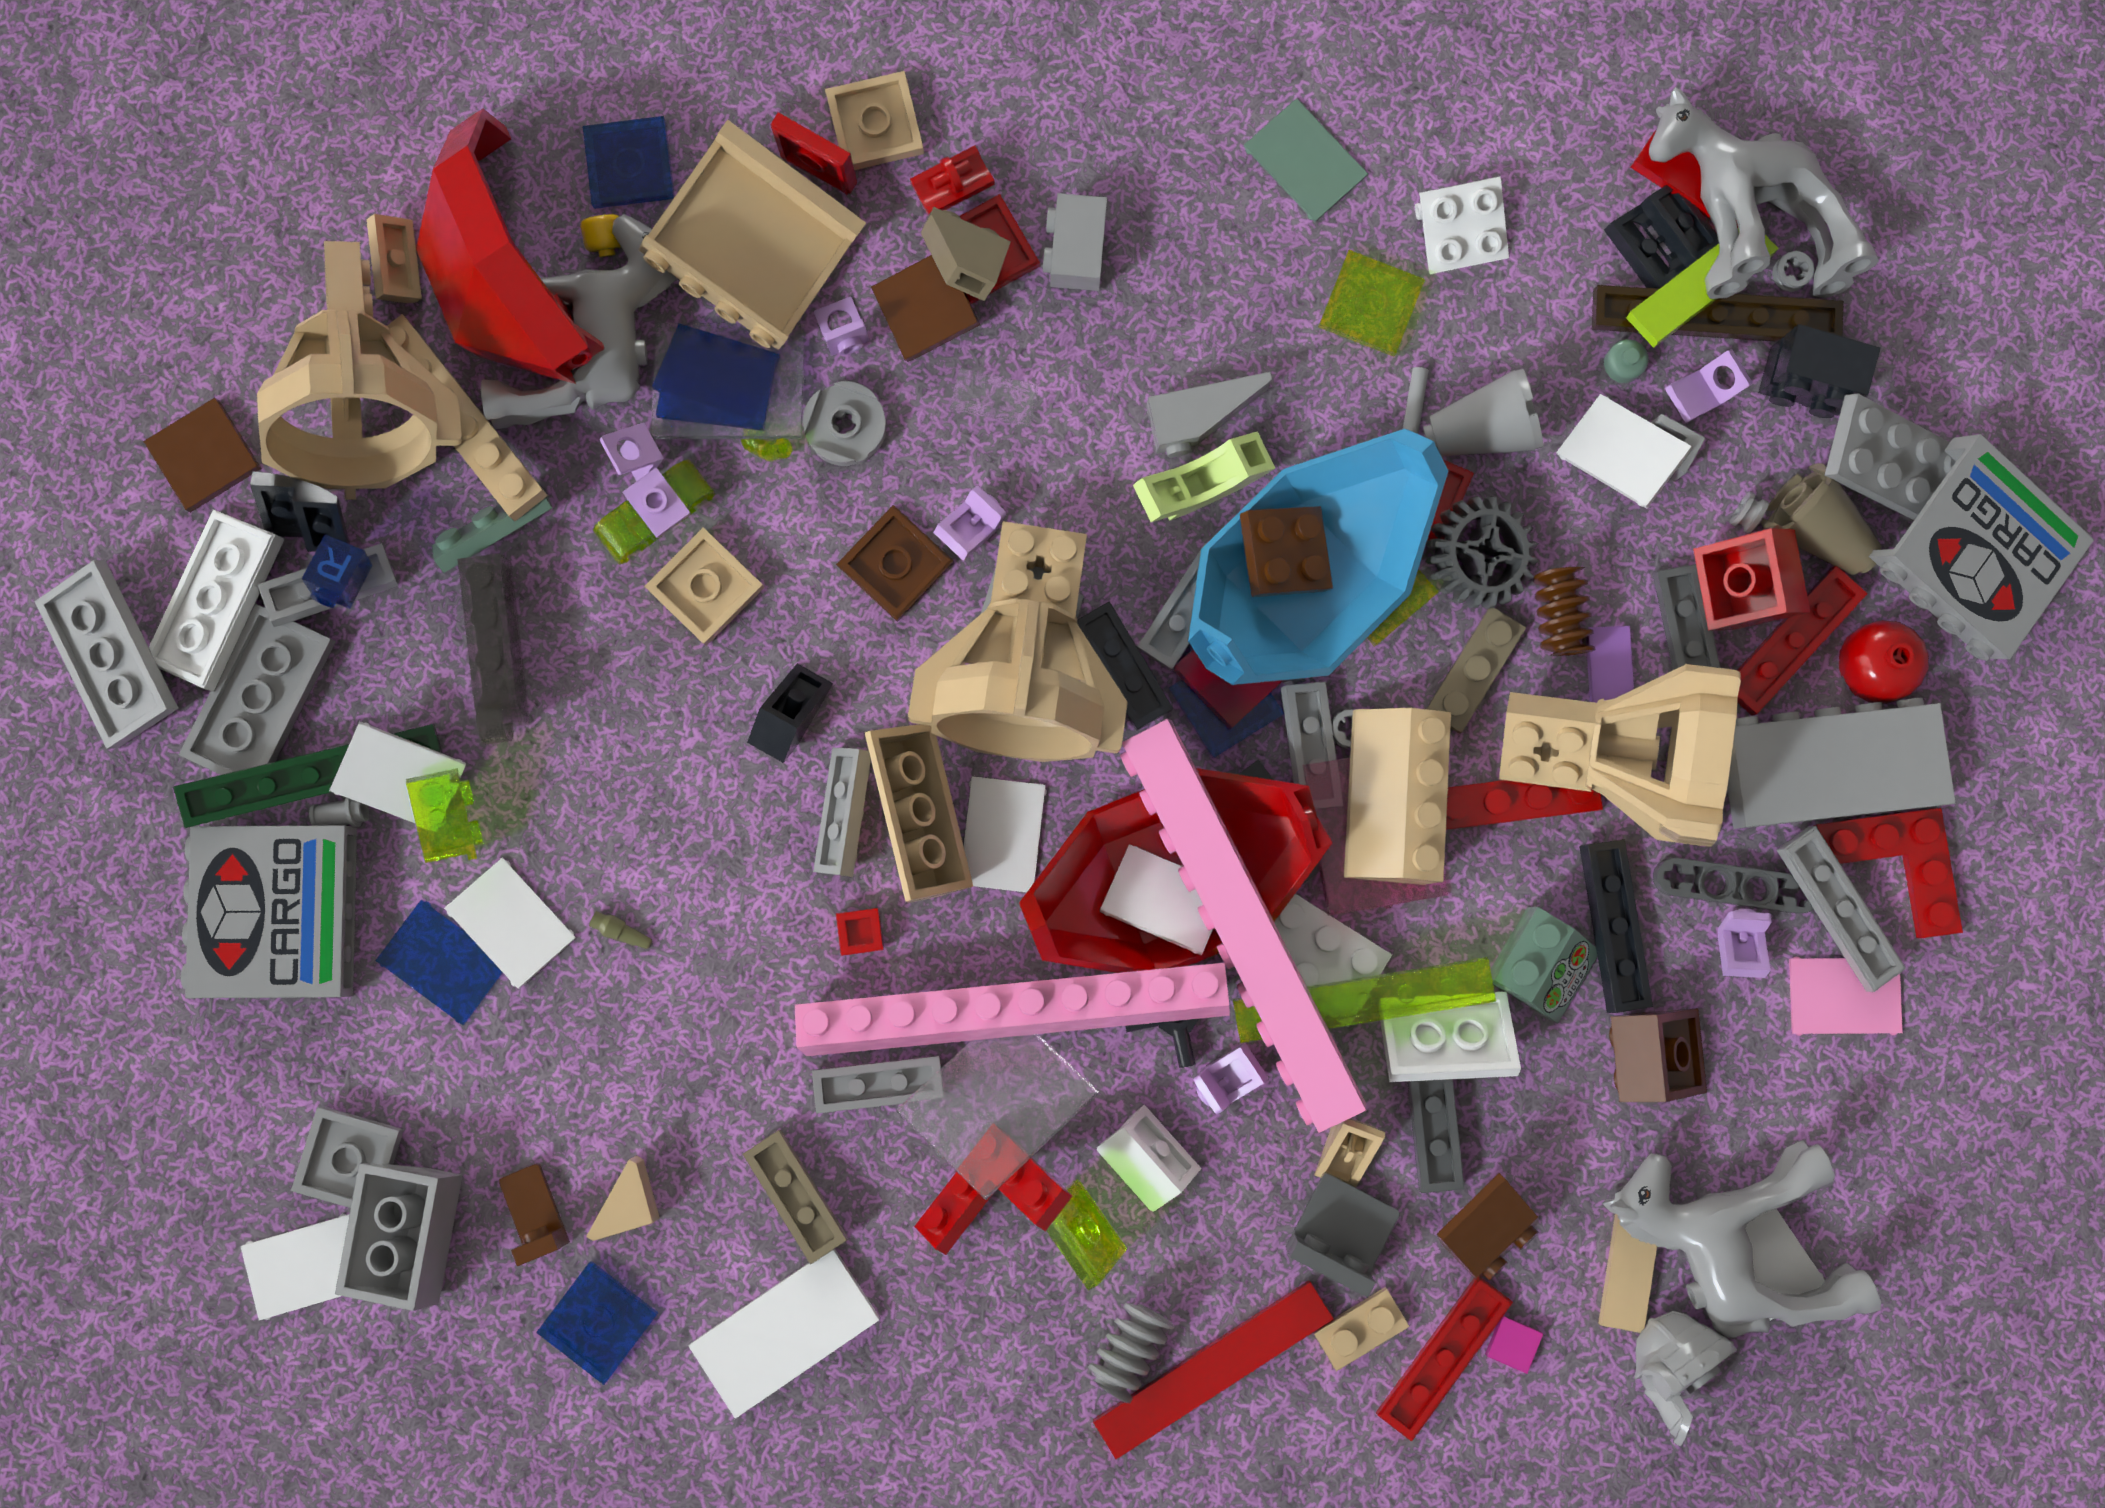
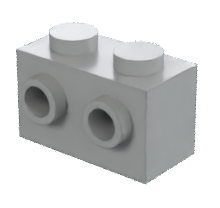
M1057 193L1056 208L1048 207L1046 232L1054 233L1053 248L1045 247L1043 272L1050 273V287L1099 291L1107 197Z

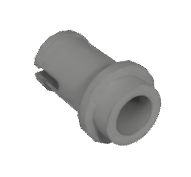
M346 797L345 800L311 805L309 818L312 826L351 825L357 828L361 826L362 822L368 821L369 807Z

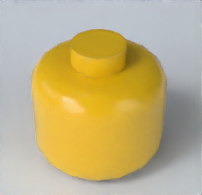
M598 215L581 221L580 228L584 247L587 251L598 252L599 257L616 255L614 249L621 248L613 235L612 229L613 222L619 217L618 215Z

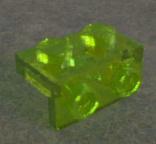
M458 768L406 779V786L425 863L467 854L468 860L477 859L476 846L484 843L479 820L470 821L467 806L474 805L470 781H461Z

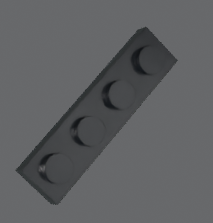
M1625 839L1580 845L1607 1013H1620L1653 1007Z

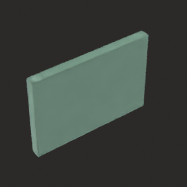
M1297 98L1243 145L1246 153L1251 154L1307 213L1308 218L1314 222L1321 218L1368 175L1365 169L1360 166Z

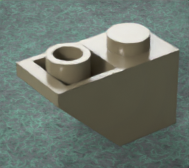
M933 207L922 227L921 235L945 283L985 301L997 282L1011 241L1000 237L991 229L980 228L962 220L954 212L942 211Z

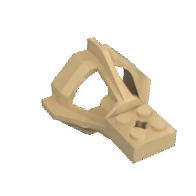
M324 241L327 310L318 312L295 327V332L273 376L263 382L257 393L261 459L265 465L290 477L315 484L323 489H344L345 500H356V489L387 488L435 463L436 446L460 445L462 432L459 399L457 395L393 339L386 325L373 318L372 294H370V260L361 259L360 242ZM331 398L333 438L305 432L291 425L281 415L302 404ZM360 398L391 403L409 411L413 415L396 429L380 435L363 438Z
M1003 521L991 602L982 614L915 670L908 712V720L911 723L931 726V734L978 753L1038 762L1093 758L1096 751L1120 752L1128 702L1078 626L1076 618L1087 534ZM1041 567L1047 573L1043 574L1042 579L1037 580L1033 578V571L1029 569Z
M1685 664L1615 699L1604 701L1603 698L1599 699L1597 703L1510 692L1499 779L1590 792L1594 790L1604 795L1656 840L1711 847L1717 841L1718 833L1722 827L1741 673L1738 670ZM1671 727L1664 782L1651 777L1652 770L1656 769L1660 736H1656L1657 728Z

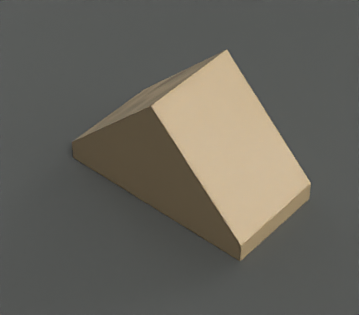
M1352 1118L1331 1127L1315 1171V1176L1321 1178L1322 1174L1327 1172L1357 1187L1382 1144L1385 1132Z
M634 1156L628 1160L589 1230L587 1238L593 1241L652 1224L660 1218L644 1159Z

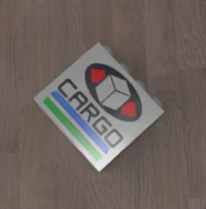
M1981 434L1954 437L1944 451L1956 463L1894 549L1873 550L1869 558L1881 567L1879 571L1886 579L1900 584L1910 593L1908 597L1914 604L1923 609H1928L1937 617V623L1943 630L1957 635L1966 643L1965 648L1971 655L1984 661L1989 659L2010 660L2094 539Z
M345 825L190 827V836L185 842V856L189 861V878L185 881L183 889L184 900L188 904V920L184 923L182 929V940L184 945L187 946L186 964H184L181 970V985L185 989V998H317L353 996L357 828Z

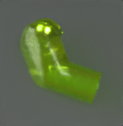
M748 424L744 427V437L740 438L744 450L767 462L786 459L791 455L792 445L788 439L764 440L766 430L763 426L756 427L755 424Z

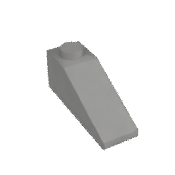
M1271 372L1148 397L1146 408L1156 453L1167 452L1169 458L1191 453L1192 446H1197L1268 390L1272 381Z

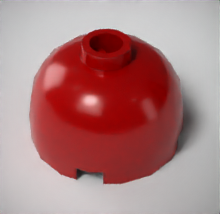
M1878 620L1860 626L1846 637L1839 651V670L1841 676L1844 677L1846 684L1855 696L1869 703L1882 702V704H1887L1906 698L1922 685L1928 672L1929 654L1924 640L1913 628L1897 621Z

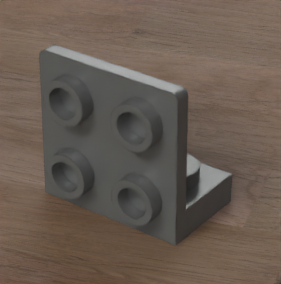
M1324 1172L1285 1247L1290 1258L1368 1298L1376 1284L1370 1273L1400 1216V1212L1395 1207Z

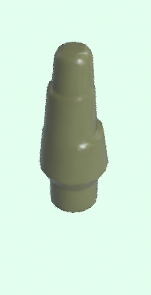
M596 911L590 921L589 926L599 930L604 937L644 949L650 948L652 944L651 938L626 925V922L614 915H604Z

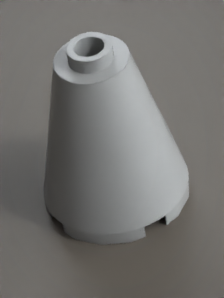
M1524 369L1513 370L1429 416L1431 424L1423 426L1425 437L1434 441L1441 456L1535 451V449L1544 447L1538 414L1534 410L1533 395Z

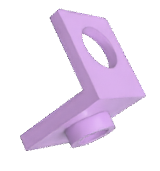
M847 297L814 311L831 356L838 353L840 355L852 354L863 347V343L869 341L863 319H860L852 297ZM835 311H845L851 316L852 322L834 330H830L828 327V318Z
M1730 349L1700 370L1665 387V390L1683 420L1687 423L1722 405L1753 383L1734 351ZM1720 366H1727L1733 371L1735 383L1731 388H1726L1719 383L1717 370Z
M644 422L603 435L600 438V442L618 475L632 472L636 481L655 467L657 468L664 459ZM626 440L620 448L621 456L617 451V442Z
M656 467L622 492L657 538L691 514Z

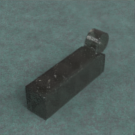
M500 553L460 558L457 560L478 733L484 745L509 742L513 739V727L530 725L512 563Z

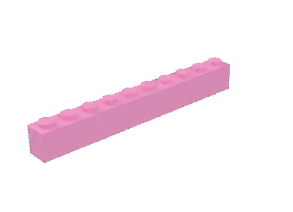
M1166 719L1123 741L1122 745L1126 752L1120 754L1122 762L1131 777L1138 774L1145 790L1139 792L1140 797L1150 815L1158 814L1164 826L1163 829L1159 830V834L1166 849L1170 854L1176 851L1184 866L1178 869L1181 879L1189 892L1196 889L1203 903L1202 906L1198 907V912L1209 931L1214 928L1216 929L1222 941V944L1218 945L1217 949L1228 969L1236 968L1242 980L1241 983L1237 984L1240 996L1247 1008L1255 1006L1262 1020L1256 1026L1267 1047L1274 1045L1282 1060L1276 1062V1066L1287 1086L1295 1085L1301 1097V1100L1296 1101V1105L1307 1126L1314 1123L1318 1133L1366 1111V1102L1172 720Z
M1225 963L795 1005L796 1047L806 1056L1230 1016Z

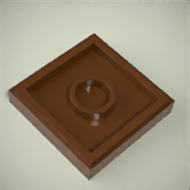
M932 255L871 286L904 360L907 362L980 326V322L966 293L945 283Z
M215 397L143 441L183 507L190 513L252 475L253 471L257 472L262 469L220 400Z
M892 505L836 565L898 622L954 563V560L899 509Z

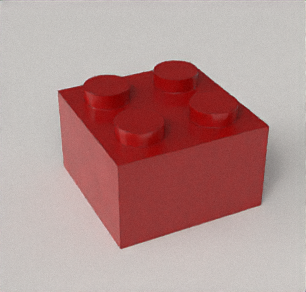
M1770 528L1693 549L1708 631L1735 630L1810 613L1795 530Z

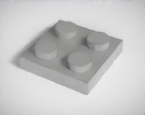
M325 1106L317 1107L291 1191L351 1208L359 1163L393 1165L404 1129Z

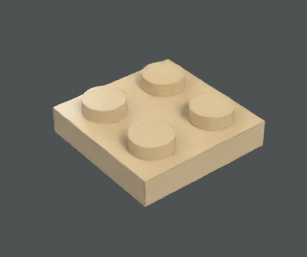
M905 71L825 89L838 146L851 153L854 170L924 154Z
M704 527L644 586L705 646L765 588Z

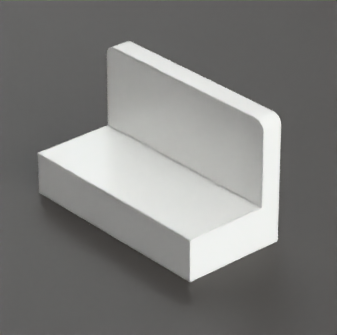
M1145 1105L1139 1108L1118 1131L1097 1147L1100 1155L1148 1209L1153 1212L1182 1193L1202 1169Z

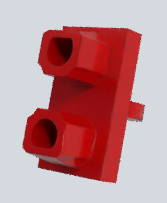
M976 145L951 158L946 156L939 161V164L910 178V184L928 216L933 207L942 211L947 210L995 185V180L984 164Z

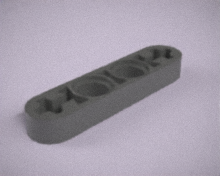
M1683 858L1665 859L1657 864L1653 872V883L1662 894L1668 896L1792 914L1808 913L1814 910L1808 899L1800 901L1798 907L1796 906L1797 901L1795 898L1777 897L1779 892L1777 879L1781 880L1780 889H1797L1799 886L1792 874ZM1673 865L1677 866V873L1690 876L1695 875L1693 867L1698 868L1694 883L1679 882L1675 884L1674 889L1671 888V881L1664 879V873L1672 871ZM1711 871L1719 872L1725 880L1724 890L1718 895L1709 893L1705 888V877ZM1753 877L1761 878L1766 885V894L1759 901L1752 900L1746 892L1747 882ZM1693 884L1695 886L1696 893L1691 892ZM1776 898H1778L1779 905L1774 903Z

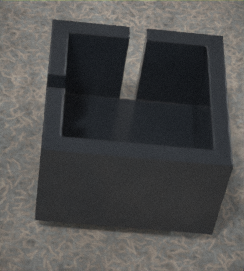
M1798 324L1785 335V338H1781L1770 347L1758 393L1770 396L1769 401L1772 404L1791 407L1796 402L1808 407L1809 413L1813 416L1833 418L1834 415L1838 416L1841 413L1845 395L1860 394L1864 397L1868 396L1881 348Z

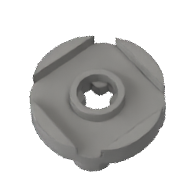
M840 381L833 383L834 386L827 387L823 391L820 389L810 398L803 414V427L808 444L821 459L838 466L865 463L880 449L886 436L887 422L882 405L870 389L859 383ZM845 414L852 415V423L856 425L854 430H848L846 434L839 433V427L834 424L835 419H843Z

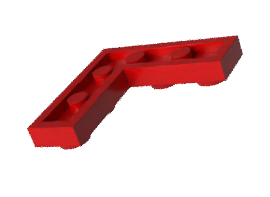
M1942 808L1813 825L1817 827L1840 864L1895 856L1903 857L1916 938L1963 933Z
M993 1124L914 1227L936 1250L947 1255L997 1188L1025 1216L1045 1232L1072 1198V1195L1013 1139Z

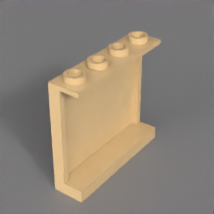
M727 119L696 168L651 232L645 236L639 251L644 254L643 259L652 268L661 273L668 271L680 280L679 285L688 294L696 298L703 296L714 304V310L723 319L734 324L738 321L749 329L750 337L765 348H771L772 346L779 350L866 222Z

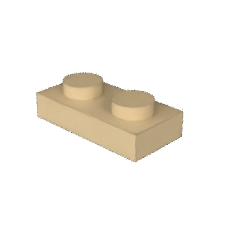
M373 214L366 220L376 299L402 303L418 302L422 299L413 220Z
M1384 1287L1338 1315L1313 1333L1337 1372L1410 1326L1389 1291Z

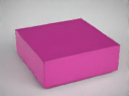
M1503 1316L1496 1325L1485 1355L1528 1374L1543 1333Z

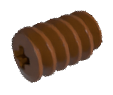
M1585 567L1554 568L1542 571L1533 577L1535 585L1545 587L1534 595L1536 601L1548 603L1538 608L1536 613L1538 617L1549 620L1538 627V631L1540 634L1551 636L1540 643L1542 650L1553 652L1550 656L1579 655L1596 650L1595 646L1582 643L1583 638L1594 634L1593 629L1580 626V622L1592 617V613L1580 611L1578 606L1590 601V596L1577 594V589L1587 585L1588 580L1576 578L1575 573Z

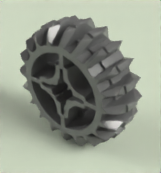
M1479 496L1468 498L1467 503L1463 500L1454 503L1452 506L1453 511L1446 510L1439 515L1443 524L1437 523L1432 525L1430 530L1438 539L1428 540L1426 546L1429 549L1435 550V555L1428 557L1425 562L1429 565L1436 564L1438 571L1433 572L1430 578L1434 581L1444 580L1439 592L1447 594L1454 591L1452 602L1460 604L1466 601L1467 607L1470 609L1479 608L1481 604L1485 609L1495 608L1497 602L1501 605L1509 603L1512 600L1511 594H1521L1524 591L1521 581L1527 582L1534 577L1526 567L1536 565L1539 561L1534 556L1529 555V550L1536 548L1539 543L1536 541L1528 542L1527 534L1531 533L1534 527L1530 525L1522 527L1520 525L1525 513L1518 511L1510 515L1512 503L1505 501L1498 505L1496 497L1489 496L1482 501ZM1471 520H1477L1476 529L1471 530L1469 540L1458 542L1457 539L1464 526ZM1499 533L1502 536L1506 546H1504L1499 539ZM1479 547V551L1494 557L1485 559L1482 553H1478L1477 550H1472L1471 548ZM1457 559H1459L1463 563L1465 567V574L1461 570ZM1497 564H1507L1501 577L1494 584L1487 586L1488 577L1492 576L1494 567Z

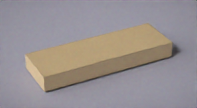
M1615 1214L1598 1324L1641 1333L1646 1324L1657 1246L1640 1242L1639 1239L1631 1237L1620 1225L1617 1214Z

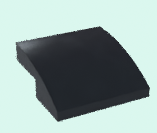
M1668 185L1649 195L1640 205L1617 218L1604 229L1605 233L1646 288H1662L1719 244L1717 233L1697 206L1679 193L1671 194L1673 189ZM1634 223L1641 225L1651 239H1646ZM1652 226L1659 237L1655 239L1647 228ZM1664 242L1671 253L1667 255L1659 244ZM1657 248L1668 261L1669 267L1656 252Z
M252 472L250 487L264 530L282 537H301L308 552L329 553L328 547H330L333 553L350 554L351 545L336 495L315 484L297 478L266 472Z

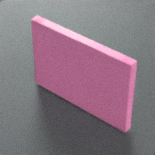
M1796 956L1789 959L1792 1034L1801 1036L1803 1034L1890 1033L1891 1035L1903 1033L1900 974L1875 992H1867L1845 958H1800Z

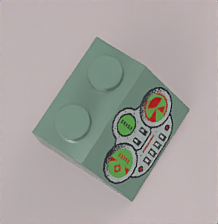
M1527 907L1485 980L1558 1024L1598 957L1597 950L1577 930L1539 907Z

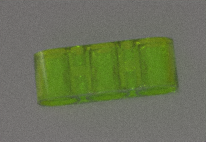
M690 459L675 464L662 474L690 511V515L696 512L694 507L705 499L708 502L711 501L715 496L714 490ZM628 500L604 516L593 528L595 535L619 565L627 563L629 561L627 557L640 548L643 551L659 539L652 533Z

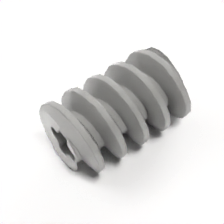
M1125 1303L1123 1307L1131 1315V1319L1116 1318L1115 1323L1122 1330V1334L1108 1333L1106 1338L1114 1348L1112 1351L1099 1348L1097 1353L1104 1360V1365L1090 1363L1088 1368L1095 1375L1096 1383L1103 1390L1125 1403H1131L1132 1397L1126 1389L1138 1390L1141 1386V1382L1135 1373L1147 1375L1150 1370L1149 1365L1143 1358L1156 1360L1159 1352L1152 1343L1165 1344L1168 1339L1160 1327L1174 1329L1175 1325L1159 1313L1142 1304Z

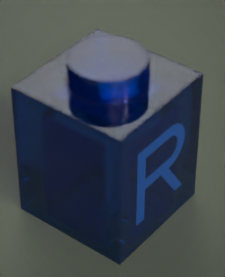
M324 535L301 579L310 591V597L316 602L330 608H334L338 604L350 609L373 565L365 550Z

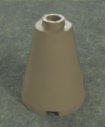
M1823 463L1809 466L1813 472L1804 478L1797 473L1781 487L1769 503L1766 511L1774 512L1768 520L1762 518L1761 524L1765 529L1795 530L1798 548L1833 566L1839 567L1850 575L1870 571L1876 563L1869 556L1873 550H1881V544L1843 486L1825 476L1827 466Z

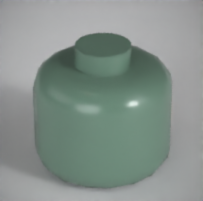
M1625 339L1618 341L1608 350L1604 357L1605 371L1616 382H1633L1646 370L1649 356L1645 347L1636 340Z

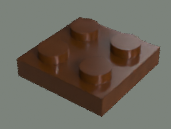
M1321 506L1247 510L1240 514L1252 597L1326 592L1333 589Z

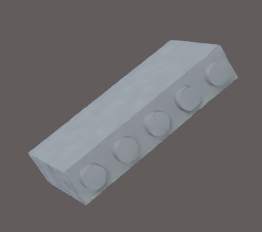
M1912 698L1896 701L1897 708L1883 710L1882 702L1856 705V713L1841 714L1840 707L1814 710L1815 717L1800 719L1799 712L1773 715V722L1758 723V716L1736 718L1728 779V795L1733 829L1956 804L1941 704L1924 705L1923 698Z

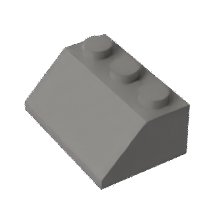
M359 1163L335 1295L411 1311L439 1304L463 1175L426 1167Z

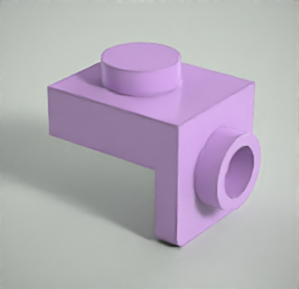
M975 486L969 492L965 502L943 519L933 533L964 561L997 531L1006 512L1000 507L998 501L993 496L987 494L979 486Z
M1738 909L1726 915L1718 927V945L1723 976L1766 978L1771 969L1765 931L1772 923L1770 913H1757L1752 909Z
M1243 1043L1204 1067L1193 1080L1202 1102L1210 1106L1215 1114H1219L1230 1103L1264 1084L1268 1080V1076L1247 1044Z

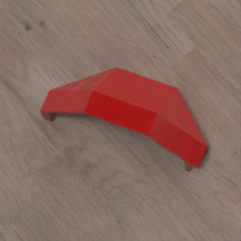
M482 108L450 130L432 170L416 251L456 344L480 358L576 384L571 370L587 364L593 356L604 350L605 347L600 340L572 322L512 241L478 161L510 141L511 136L504 124Z
M1196 768L1275 922L1333 843L1317 817L1310 786ZM1141 791L1088 811L1019 902L1042 961L1123 973L1184 967L1219 954L1217 946L1222 944V941L1215 928L1211 932L1203 954L1200 955L1100 912L1129 844L1177 865L1184 866L1176 851L1170 854L1166 849L1159 834V830L1163 829L1164 826L1157 813L1150 815L1139 794Z

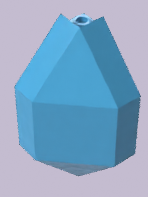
M1402 429L1285 468L1201 549L1188 642L1206 669L1231 685L1329 676L1411 594L1448 474V469L1434 441L1408 429ZM1321 506L1333 589L1326 592L1252 597L1240 514L1247 510Z

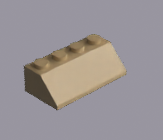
M1418 708L1353 710L1344 878L1419 885L1443 882L1451 712Z
M917 724L865 732L905 902L921 901L973 887L937 736L931 734V726Z

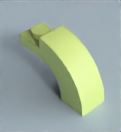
M1257 431L1229 439L1215 450L1185 465L1143 477L1133 484V487L1150 522L1167 517L1170 521L1194 512L1248 486L1274 470L1275 466Z

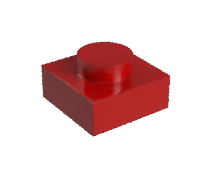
M879 908L836 913L841 956L884 950Z

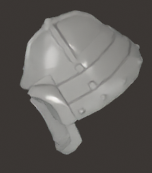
M1671 1311L1655 1319L1650 1318L1647 1326L1636 1340V1371L1634 1379L1640 1378L1642 1385L1645 1387L1644 1394L1654 1403L1669 1429V1433L1674 1436L1673 1443L1680 1447L1686 1438L1693 1419L1692 1414L1680 1396L1681 1392L1686 1389L1691 1394L1719 1374L1721 1370L1717 1365L1732 1355L1737 1349L1733 1341L1722 1336L1719 1332L1717 1333L1710 1327L1698 1323L1687 1314Z

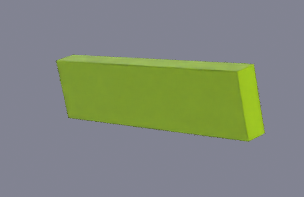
M1765 235V245L1771 258L1779 248ZM1719 244L1630 311L1626 317L1653 348L1718 299H1710L1707 295L1705 277L1719 255Z

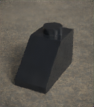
M797 663L760 707L747 743L784 763L800 743L833 683Z

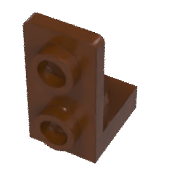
M539 1163L499 1179L501 1190L522 1243L511 1250L517 1267L557 1251L570 1243Z

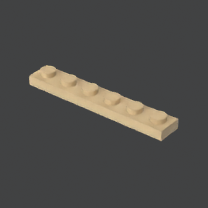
M401 314L387 325L391 336L402 348L458 396L462 439L461 444L454 447L513 521H517L548 495L492 424L486 420L484 414L413 325Z

